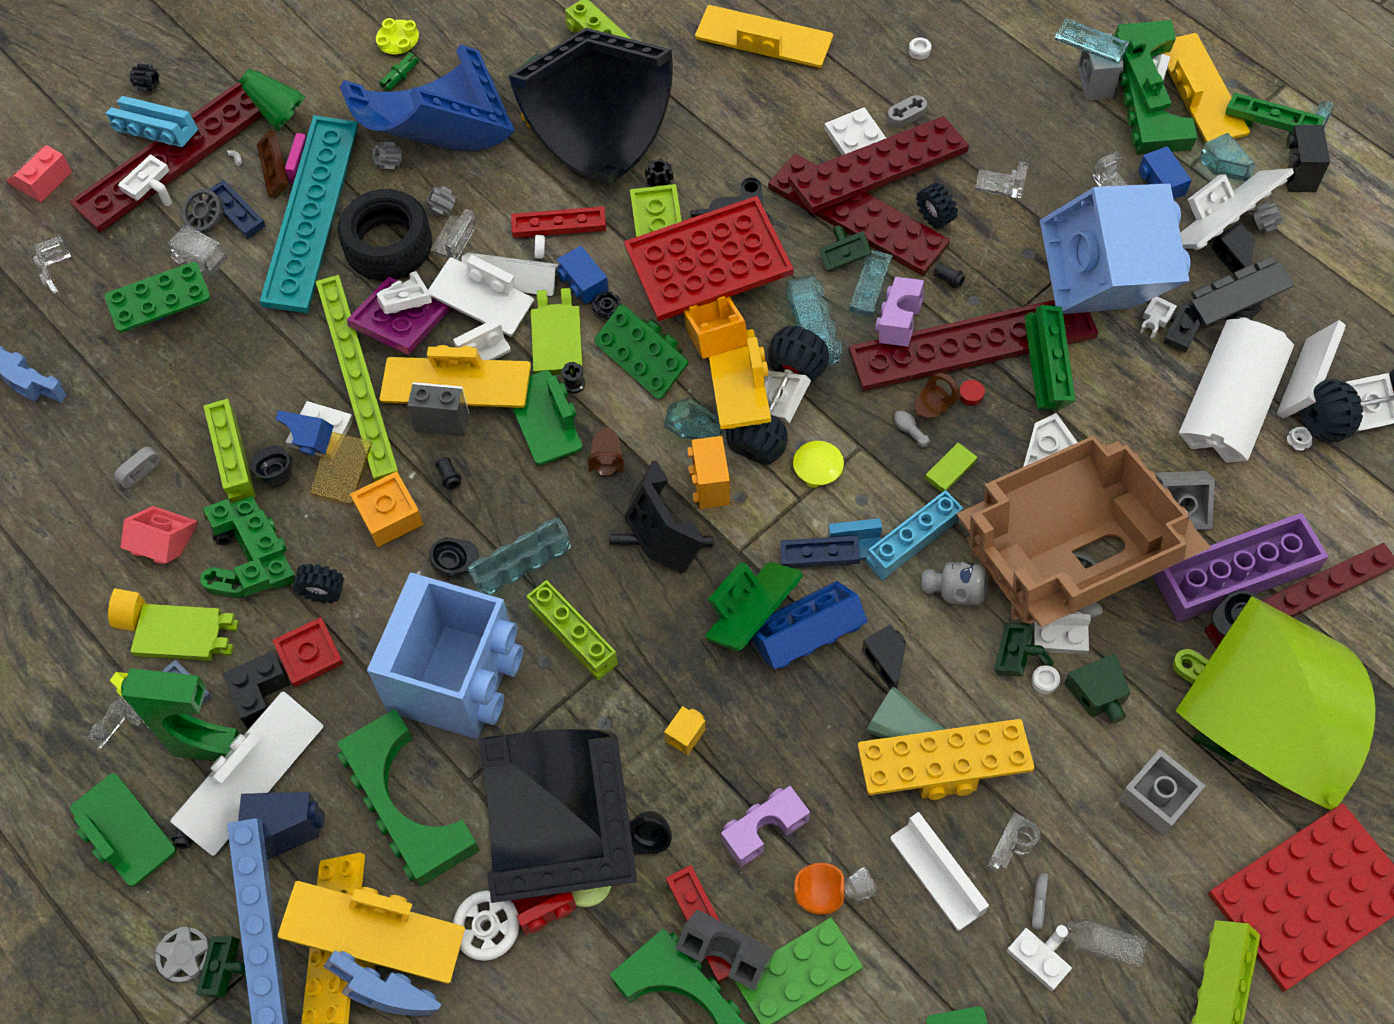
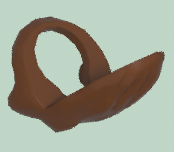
M941 372L931 376L926 387L921 390L915 399L914 410L917 415L923 418H935L940 413L946 411L950 405L955 404L961 397L955 380ZM938 379L945 380L952 389L951 396L936 385Z
M604 427L596 432L592 439V449L588 458V471L596 470L602 476H611L616 471L620 473L624 471L620 439L616 432L608 427Z

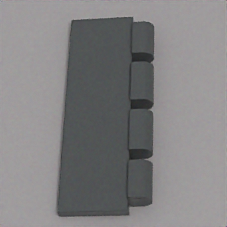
M1272 256L1256 262L1254 264L1255 269L1252 265H1249L1234 272L1233 278L1231 275H1227L1211 282L1212 289L1207 284L1191 291L1194 299L1191 303L1204 325L1213 324L1293 288L1294 283L1280 261L1276 263Z

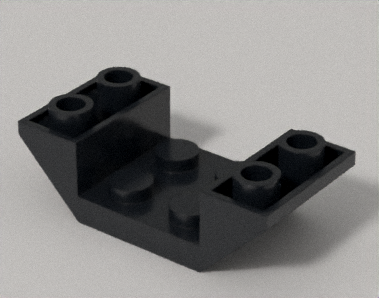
M652 461L633 493L624 518L649 559L679 573H685L705 543V540L693 521L675 524L659 496L668 479L658 462Z

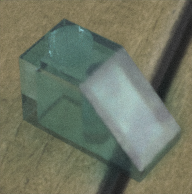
M1229 133L1206 142L1200 155L1202 164L1215 175L1226 174L1228 178L1247 181L1250 179L1255 168V163Z
M688 397L668 405L664 427L680 438L694 440L721 436L722 429H720L719 417Z

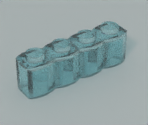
M815 275L786 280V293L796 325L814 332V334H817L824 340L829 351L827 365L839 363L840 354H843L841 340H836L835 337L837 333L835 322L830 320L828 316L830 315V307L828 301H824L822 297L824 295L822 282H817Z
M559 518L544 522L537 531L527 532L517 538L514 543L499 547L491 556L482 557L474 561L468 567L472 584L477 592L487 595L494 594L503 584L519 580L526 571L536 570L542 567L548 559L557 558L565 554L571 547L569 532Z

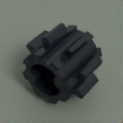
M137 64V66L132 67L130 82L133 87H137L139 91H152V89L157 88L160 76L157 69L153 68V65Z
M660 158L659 160H652L648 168H645L647 184L651 187L668 185L670 180L674 179L671 164Z

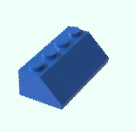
M835 581L773 612L751 639L767 664L773 669L784 668L792 660L800 656L810 655L814 649L822 645L831 644L838 637L846 633L857 631L861 625L868 621L858 594L840 582Z

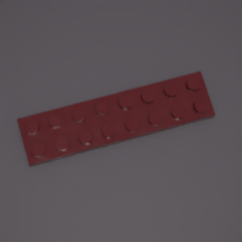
M942 116L788 176V184L811 214L966 153L968 152L969 144L950 122Z
M794 153L768 182V189L809 211L788 184V176L816 166V164ZM866 192L813 213L833 226L840 225L851 236L864 231L870 247L923 277L950 244V239Z

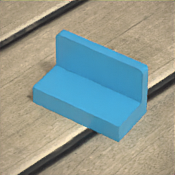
M881 519L829 524L827 536H859L860 560H864L869 556L867 554L868 549L881 540Z

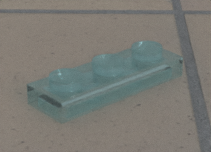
M1065 18L1055 36V40L1116 64L1120 63L1129 45L1127 41Z
M871 250L873 255L866 257L849 309L850 312L869 317L874 315L892 260V255Z

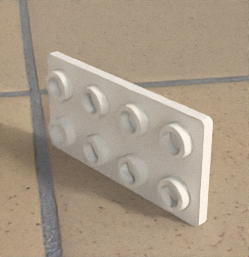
M474 255L470 256L467 265L450 257L428 289L432 298L484 324L497 318L501 323L503 334L509 337L513 336L534 303V298L514 289V275Z

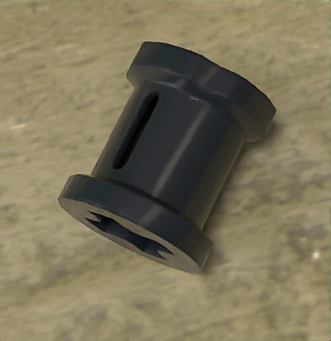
M576 362L565 364L561 374L567 392L572 394L581 392L585 387L583 367Z

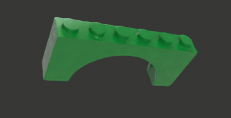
M1172 20L1119 24L1115 34H1112L1113 40L1116 42V33L1139 28L1141 35L1146 41L1151 58L1171 52L1176 40ZM1118 47V57L1123 61V72L1119 75V84L1124 89L1123 103L1128 108L1127 123L1132 128L1131 143L1132 146H1135L1137 155L1148 154L1167 146L1171 152L1192 150L1197 140L1193 118L1175 116L1165 110L1148 114Z
M130 668L127 678H124L122 681V697L173 757L216 761L221 755L225 757L232 749L229 747L230 744L240 734L236 728L215 725L187 714H199L206 686L199 676Z
M393 709L338 741L337 744L341 752L337 755L345 768L351 766L354 771L350 778L357 790L361 788L365 790L367 796L363 800L369 811L373 812L376 810L380 816L376 823L383 835L389 833L394 840L389 845L397 858L403 856L407 864L402 868L410 882L416 879L420 887L480 850L463 820L446 826H425L409 820L392 804L388 787L390 768L398 752L413 740L397 710Z
M664 928L609 974L611 982L629 1003L649 993L672 992L696 1002L709 1014L715 1024H745L739 1017L741 1011L731 999L726 1002L719 993L722 989L711 976L707 979L700 971L703 967L699 961L675 949L679 938L673 932L668 934Z

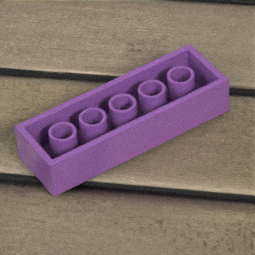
M1299 513L1210 545L1211 548L1154 574L1153 578L1177 622L1216 609L1228 593L1249 591L1257 594L1317 572L1322 568L1329 556L1303 513Z

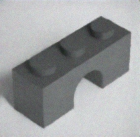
M696 910L684 925L675 948L701 963L707 956H718L725 959L731 965L728 977L754 991L765 976L775 949L699 910Z

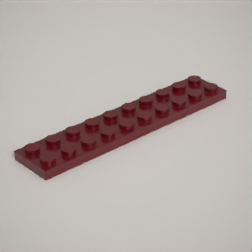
M237 82L191 115L198 131L183 147L154 141L69 202L100 233L157 192L151 188L137 201L122 192L118 186L149 155L167 164L170 171L159 180V182L166 186L263 115L241 88L242 85Z
M1055 300L913 331L908 347L879 343V339L851 345L848 352L862 391L932 376L939 372L946 373L1029 354L1024 316L1030 312L1036 313V308L1040 305L1056 306ZM1090 312L1063 314L1067 345L1097 338L1099 332Z

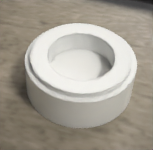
M915 38L910 42L909 55L912 58L923 60L929 57L931 43L927 39Z
M535 235L534 259H543L545 237L544 235Z
M1044 665L1034 671L1031 682L1034 689L1039 693L1050 694L1057 689L1060 683V675L1055 668Z

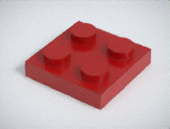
M322 617L272 640L294 688L344 664Z

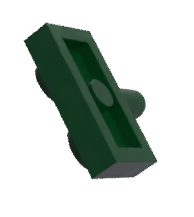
M840 225L835 226L833 229L837 242L819 249L828 273L873 255L864 231L847 237V232Z
M1005 623L994 668L997 675L1023 677L1028 656H1037L1043 666H1053L1054 661L1043 646L1031 645L1034 632L1031 624Z
M211 936L196 995L205 998H225L231 973L246 976L244 962L235 961L240 939L233 936Z

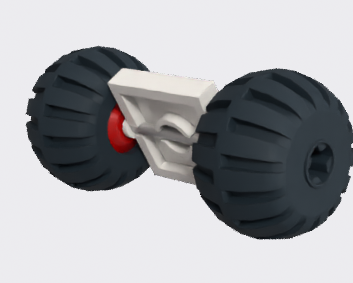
M784 327L773 336L769 344L768 360L772 368L776 370V372L768 371V376L764 378L771 422L726 430V442L729 448L736 454L760 464L769 465L778 460L784 453L788 442V433L782 422H791L810 382L819 378L827 368L829 351L826 343L817 334L802 327Z
M1394 369L1390 373L1347 382L1337 379H1326L1317 384L1313 390L1316 402L1300 410L1303 426L1307 428L1312 437L1324 442H1339L1357 431L1394 424Z

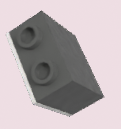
M413 382L407 406L415 431L465 436L469 409L463 387Z

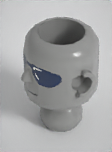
M964 561L948 562L944 566L943 573H937L933 569L923 571L921 588L927 594H933L936 591L942 592L944 601L957 605L978 606L986 599L988 574L986 568L980 564L965 563Z

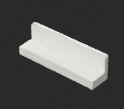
M466 253L462 256V263L466 265L470 256L474 255L514 275V289L520 292L537 294V290H547V296L554 295L555 277L558 275L557 269H559L558 264L475 253Z
M918 812L910 817L908 825L893 834L890 841L955 929L960 931L985 914L989 904L922 815Z

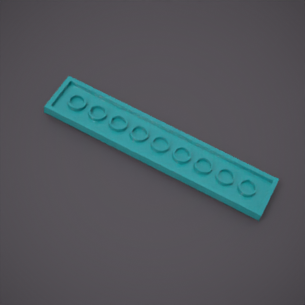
M313 115L261 294V307L309 313L316 281L320 273L359 130L357 121Z

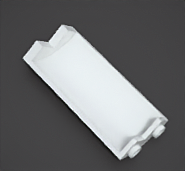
M1248 318L1226 321L1179 431V435L1191 449L1214 447L1226 463L1248 461L1294 347V344L1286 337L1284 332L1265 324L1251 321Z

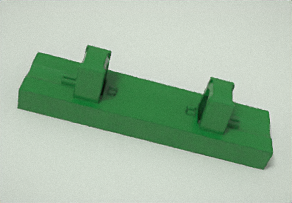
M1139 28L1116 33L1115 40L1147 113L1170 108L1172 102Z
M1235 92L1225 113L1244 119L1248 127H1252L1253 123L1256 122L1289 131V135H1291L1294 125H1323L1325 117Z

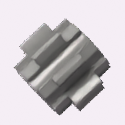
M380 142V145H375L373 149L375 165L380 166V169H395V166H400L402 161L400 146L395 145V142Z
M443 185L439 188L435 186L430 191L425 205L430 207V212L438 216L442 214L448 215L453 208L456 196L451 194L452 190Z
M1269 201L1258 204V209L1253 210L1254 219L1259 231L1266 229V232L1278 229V224L1283 223L1276 202L1270 204Z

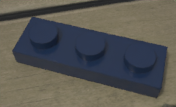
M225 180L209 189L221 198V204L224 207V213L222 214L247 239L266 226L264 220Z
M859 536L780 541L781 565L799 568L860 564Z

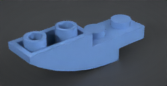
M0 346V378L8 386L36 402L40 395L58 402L64 400L66 393L58 379L52 376H48V378L42 376L36 370L29 368L24 356L17 352H13V354L7 352Z
M335 950L323 965L324 968L347 982L341 992L342 994L370 1008L398 1015L424 1016L432 1015L442 1005L436 1001V996L425 989L419 990L411 985V980L405 975L392 972L384 980H381L378 972L369 967L364 969L355 963V958L347 952L340 951L339 953Z

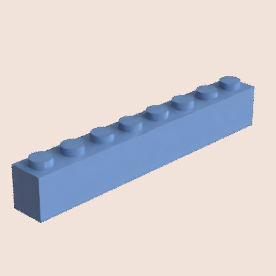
M254 818L227 823L252 1024H288L262 820Z

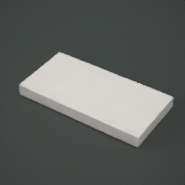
M1340 320L1306 338L1276 413L1281 418H1287L1316 402L1313 390L1317 384L1326 379L1346 325Z

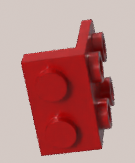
M571 892L511 900L518 911L517 919L525 935L530 932L535 933L543 929L549 922L565 918L573 910L577 909Z

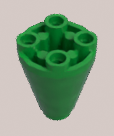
M250 68L238 81L242 85L241 88L270 126L277 131L291 118L295 112L294 110L306 98L298 90Z

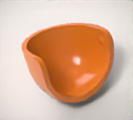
M814 863L801 869L796 875L794 885L797 903L804 910L813 914L824 915L838 910L844 902L845 894L842 871L828 863Z

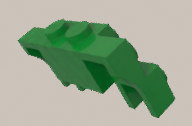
M253 496L231 504L226 499L203 508L204 518L209 521L214 536L234 529V535L248 560V563L234 567V576L236 580L239 579L245 597L265 589L283 588L294 583V573L284 556V552L287 551L286 545L281 537L277 538L272 518H267L263 510L259 509Z

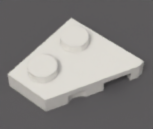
M416 271L409 274L410 279L402 283L398 280L391 287L377 293L378 303L385 314L397 313L400 310L421 307L424 304L432 303L431 294Z

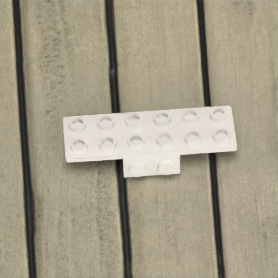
M1293 168L1259 171L1234 191L1226 174L1218 175L1187 199L1196 221L1180 232L1183 249L1193 248L1198 250L1205 247L1208 240L1220 235L1227 225L1238 221L1241 214L1253 209L1256 206L1255 203L1260 199L1268 197L1274 188L1286 183L1287 178L1294 173Z
M281 692L244 735L239 734L229 746L232 749L225 757L221 755L210 767L212 772L176 812L170 822L206 852L214 856L229 839L227 823L238 821L241 794L268 793L320 732L323 724L288 694Z

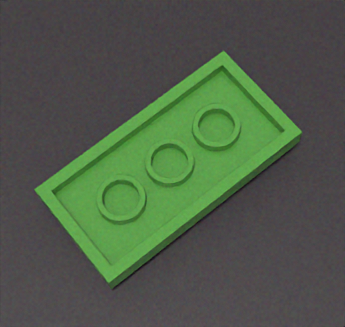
M831 917L776 950L765 976L755 991L735 980L733 981L758 1023L776 1024L863 970V966Z

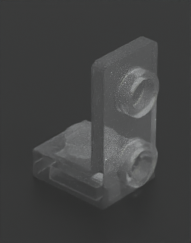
M1117 151L1097 161L1092 179L1099 187L1128 185L1118 174L1122 157Z
M1019 161L1018 169L1012 170V175L979 170L975 190L1021 199L1029 163Z
M61 236L33 245L36 252L33 259L37 268L42 269V273H39L40 279L44 287L49 286L53 293L58 292L49 264L71 257L70 251Z
M120 696L118 700L109 706L108 712L102 720L92 727L87 739L94 747L100 750L125 719L135 726L141 723L145 727H149L128 702Z

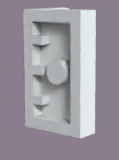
M497 318L453 339L455 348H461L462 346L477 348L482 360H495L511 351L510 346L504 339L502 326Z
M1076 611L1044 627H1040L1037 625V622H1034L1033 645L1043 646L1048 653L1087 655L1089 652L1088 626L1091 621V615Z

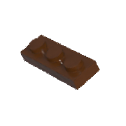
M269 130L257 143L267 194L269 197L276 199L287 188L288 179L277 133Z

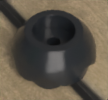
M613 292L599 293L592 301L593 312L603 320H609L617 307L622 305L620 297Z

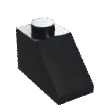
M1239 223L1216 236L1211 249L1228 269L1234 273L1251 265L1255 239L1252 233Z
M891 625L863 640L862 652L888 688L895 687L897 689L906 641L903 635L898 630L895 631Z

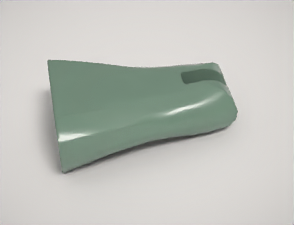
M892 687L872 718L866 732L883 739L945 730V728L923 713L895 687Z

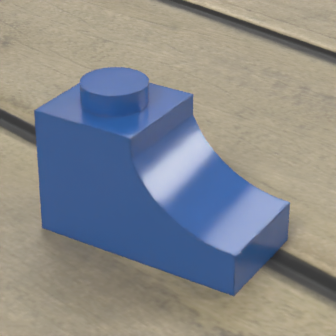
M278 410L275 420L290 429L293 436L292 444L299 447L301 453L309 456H315V453L326 454L334 427L332 424L322 418Z

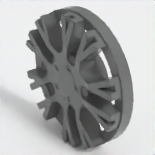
M199 189L191 193L185 200L182 208V218L185 225L199 233L213 230L212 227L216 223H220L219 220L222 219L220 217L221 213H224L221 198L208 189ZM202 194H206L204 201L202 200ZM189 205L193 206L192 212H188Z

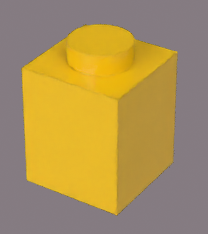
M682 706L664 731L665 742L688 756L706 730L704 716L695 709L688 710Z

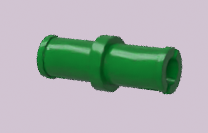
M409 52L398 64H394L391 67V71L379 81L381 88L386 85L385 92H390L400 81H404L407 78V74L419 64L417 57L412 60L414 54Z

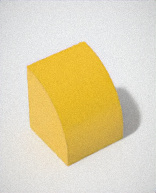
M114 588L108 607V620L112 628L136 632L142 605L147 604L139 593Z

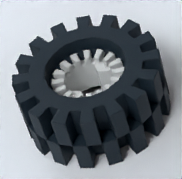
M938 182L932 183L919 191L916 200L918 201L917 206L920 207L919 212L924 215V220L927 219L928 224L933 225V228L940 229L956 219L958 208L955 207L957 205L956 201L952 200L954 198L953 195H949V190L947 188L944 189V185Z
M312 563L307 564V566L302 564L301 567L297 568L292 589L294 592H297L298 596H304L306 600L310 598L313 602L320 601L321 603H326L327 601L328 603H333V601L337 602L340 599L344 577H342L341 573H337V570H330L328 566L321 567V564L313 566Z

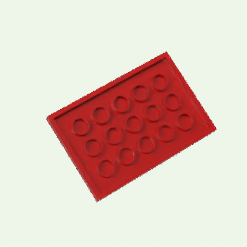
M758 196L624 241L625 250L658 322L682 314L684 311L689 310L690 306L697 305L699 307L715 302L719 297L725 296L727 298L794 274V268Z
M1342 803L1212 889L1208 895L1229 922L1248 923L1260 934L1256 958L1284 993L1394 917V864L1346 805Z

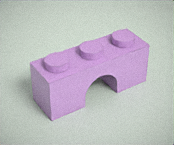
M895 277L893 285L888 286L887 302L883 301L882 317L877 318L875 331L879 332V343L908 347L913 333L914 314L919 315L924 300V280Z
M791 786L784 790L782 788L775 790L768 797L769 800L761 806L759 803L753 805L746 811V816L739 821L734 819L723 827L721 842L740 868L764 852V843L757 834L762 826L767 824L776 825L788 836L809 821L810 811Z

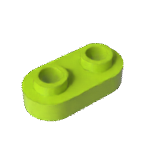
M1183 649L1176 654L1173 660V669L1179 676L1193 684L1209 660L1194 650ZM1182 663L1189 664L1190 668L1183 667Z

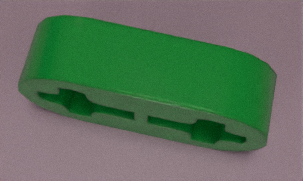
M211 567L203 571L200 576L203 588L210 594L231 598L245 597L242 586H238L235 589L232 585L239 584V579L236 580L232 570ZM215 577L220 581H213L212 585L208 582L209 580H214Z

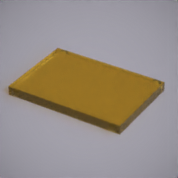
M332 432L326 454L321 456L310 494L353 505L350 494L358 490L372 442Z

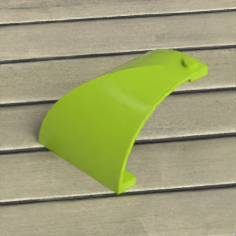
M1251 596L1177 707L1176 712L1215 743L1265 776L1304 798L1329 810H1333L1341 803L1365 763L1374 732L1375 698L1367 670L1352 650Z

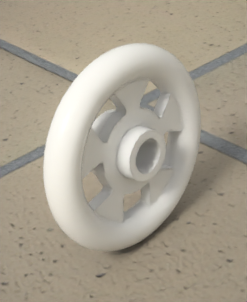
M489 890L474 893L466 898L457 909L453 920L454 924L464 926L466 917H474L472 929H465L460 950L468 957L480 961L496 959L505 954L514 944L519 932L518 911L511 900L491 903ZM489 902L490 910L479 912L478 904ZM502 909L508 918L503 923L500 922L499 917L496 915ZM486 921H490V922H491V927H490V929L487 930V931H484V929H483L484 923H485ZM501 931L505 936L496 945L492 939ZM475 936L484 940L481 949L471 944Z

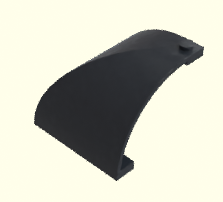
M584 28L511 73L509 79L520 110L533 132L545 147L573 171L587 178L610 185L641 160L661 127L672 86V49Z
M554 729L479 738L491 839L492 871L487 873L491 903L637 882L619 743L616 734L597 729Z

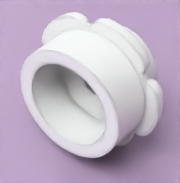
M1296 427L1289 432L1290 435L1287 436V443L1295 450L1303 451L1305 448L1311 447L1313 442L1312 435L1307 428Z

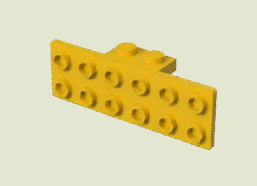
M708 5L695 34V39L822 68L833 39V33Z
M1193 33L1176 37L1171 52L1164 53V55L1170 56L1167 71L1205 143L1211 145L1248 136L1250 130L1244 119L1225 114L1232 97L1198 34Z
M753 329L746 330L748 345L709 357L720 429H734L771 422L764 377L768 376L767 362L765 361L764 347L758 346L757 337H755Z
M446 345L428 347V358L388 357L386 360L380 401L382 403L408 404L412 383L418 382L461 386L464 390L467 406L524 408L526 404L531 370L529 361L482 360L477 348L471 346L455 348Z
M1021 719L858 743V751L868 795L919 788L921 799L938 800L951 794L966 796L977 790L979 779L1034 771V763Z
M355 853L321 860L319 863L317 886L353 896L355 888L360 890L362 888L365 854ZM311 947L309 950L301 1024H348L351 998L341 993L347 982L323 967L332 953ZM359 960L355 961L356 964L364 969L369 967L375 970L374 964Z
M301 881L295 882L278 932L279 939L333 953L335 950L339 953L344 951L359 961L445 984L450 983L465 931L464 926L410 912L412 904L407 903L406 898L398 895H390V897L378 895L379 892L369 887H362L361 890L355 888L352 896Z

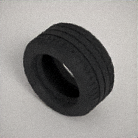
M378 189L364 193L354 199L344 209L338 221V237L348 264L358 274L370 279L385 281L388 277L393 279L405 277L425 262L432 248L431 229L423 206L413 196L402 191ZM384 223H399L409 229L403 239L387 247H372L362 242L363 237L370 229Z

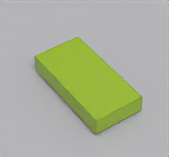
M957 443L925 475V480L941 492L948 491L977 462L978 457L960 443Z

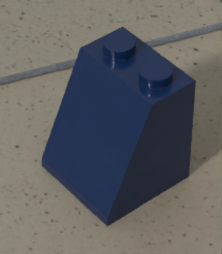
M310 792L241 794L238 821L254 818L262 820L267 860L318 838L320 828L324 827V811H321L318 802L314 800Z

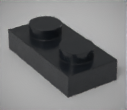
M1183 302L1163 342L1185 353L1202 323L1193 305Z

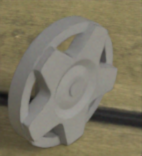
M179 927L168 933L156 948V966L161 975L175 983H186L199 977L202 973L210 943L207 937L199 930L191 927ZM191 933L199 936L201 940L192 941ZM176 937L174 942L169 943L171 939ZM204 954V959L199 966L197 958ZM162 956L167 959L164 967L162 963ZM181 970L187 974L184 977H174Z

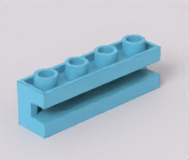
M121 96L117 100L120 109L111 107L105 113L110 120L111 127L117 132L178 147H183L198 131L192 116L187 111Z
M945 490L868 549L867 554L869 556L866 558L865 563L883 581L959 521L957 513L963 511V507Z

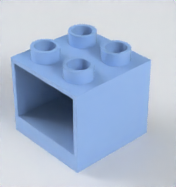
M1171 184L1093 187L1040 219L1055 305L1062 307L1063 314L1132 309L1190 281L1188 275L1190 257L1188 252L1183 249L1179 230L1181 211L1177 202L1173 200Z
M410 572L367 672L387 712L396 709L401 717L478 740L484 723L494 726L500 717L504 704V694L497 692L504 674L512 677L516 675L523 657V646L515 642L517 624L509 621L504 599Z

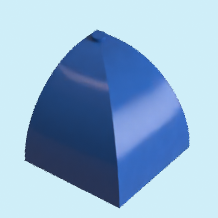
M462 44L456 50L461 64L443 77L423 86L394 92L365 90L363 85L346 80L339 86L350 112L361 125L374 131L448 150L477 151L501 143L515 131L479 50Z

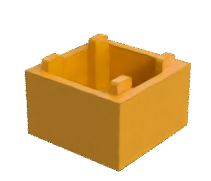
M722 296L717 298L715 302L699 307L693 305L689 307V310L684 311L687 334L702 359L748 345L745 320L730 297Z
M722 436L691 440L692 447H688L687 451L688 457H692L693 465L688 467L689 475L692 476L693 485H696L697 492L693 493L694 503L699 502L700 509L730 505V479Z
M397 471L350 494L377 548L424 525L420 512Z

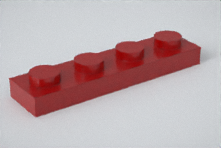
M602 206L511 214L513 238L535 237V235L547 236L606 231L605 208Z
M691 865L666 877V882L686 922L696 910L719 920ZM718 956L705 957L717 983L730 978L728 975L731 965L725 959Z

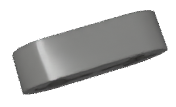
M914 95L892 106L888 111L887 120L889 125L894 128H901L923 117L927 108L926 99L922 96Z
M148 446L140 449L116 470L114 479L124 488L134 486L159 464L160 455Z

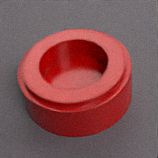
M976 380L963 382L959 390L960 400L964 404L971 406L979 404L983 400L985 393L984 386Z

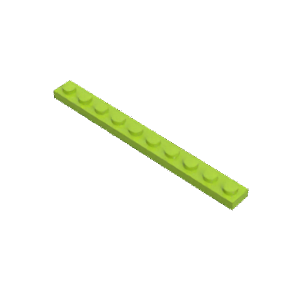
M336 275L318 280L316 284L372 476L376 482L396 471L398 472L356 330L347 326V319L351 313L340 277Z

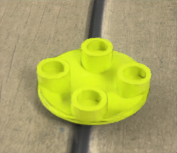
M388 18L382 22V27L377 32L376 44L384 53L392 55L402 54L416 45L419 39V31L412 20Z
M811 441L802 445L796 451L793 458V467L800 479L806 482L809 487L816 488L819 485L829 484L840 477L843 473L844 460L841 452L834 445L825 441Z

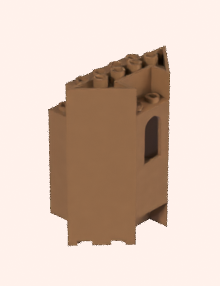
M1094 436L985 484L984 501L957 513L960 523L963 524L970 534L966 539L973 557L979 559L981 565L987 570L988 579L992 577L1012 603L1011 619L1021 618L1022 622L1029 624L1037 622V625L1040 627H1044L1211 548L1195 529L1189 519L1187 510L1174 500L1171 492L1160 484L1153 471L1146 468L1137 453H1133L1127 445L1122 446L1119 441L1105 446L1103 443L1100 444ZM1108 536L1117 537L1123 541L1125 548L1121 553L1087 569L1084 568L1072 553Z

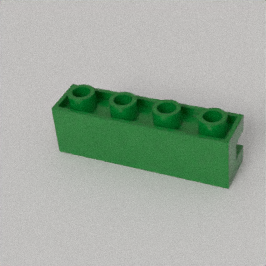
M1040 305L1036 308V313L1030 312L1024 316L1037 409L1059 411L1076 401L1062 307Z

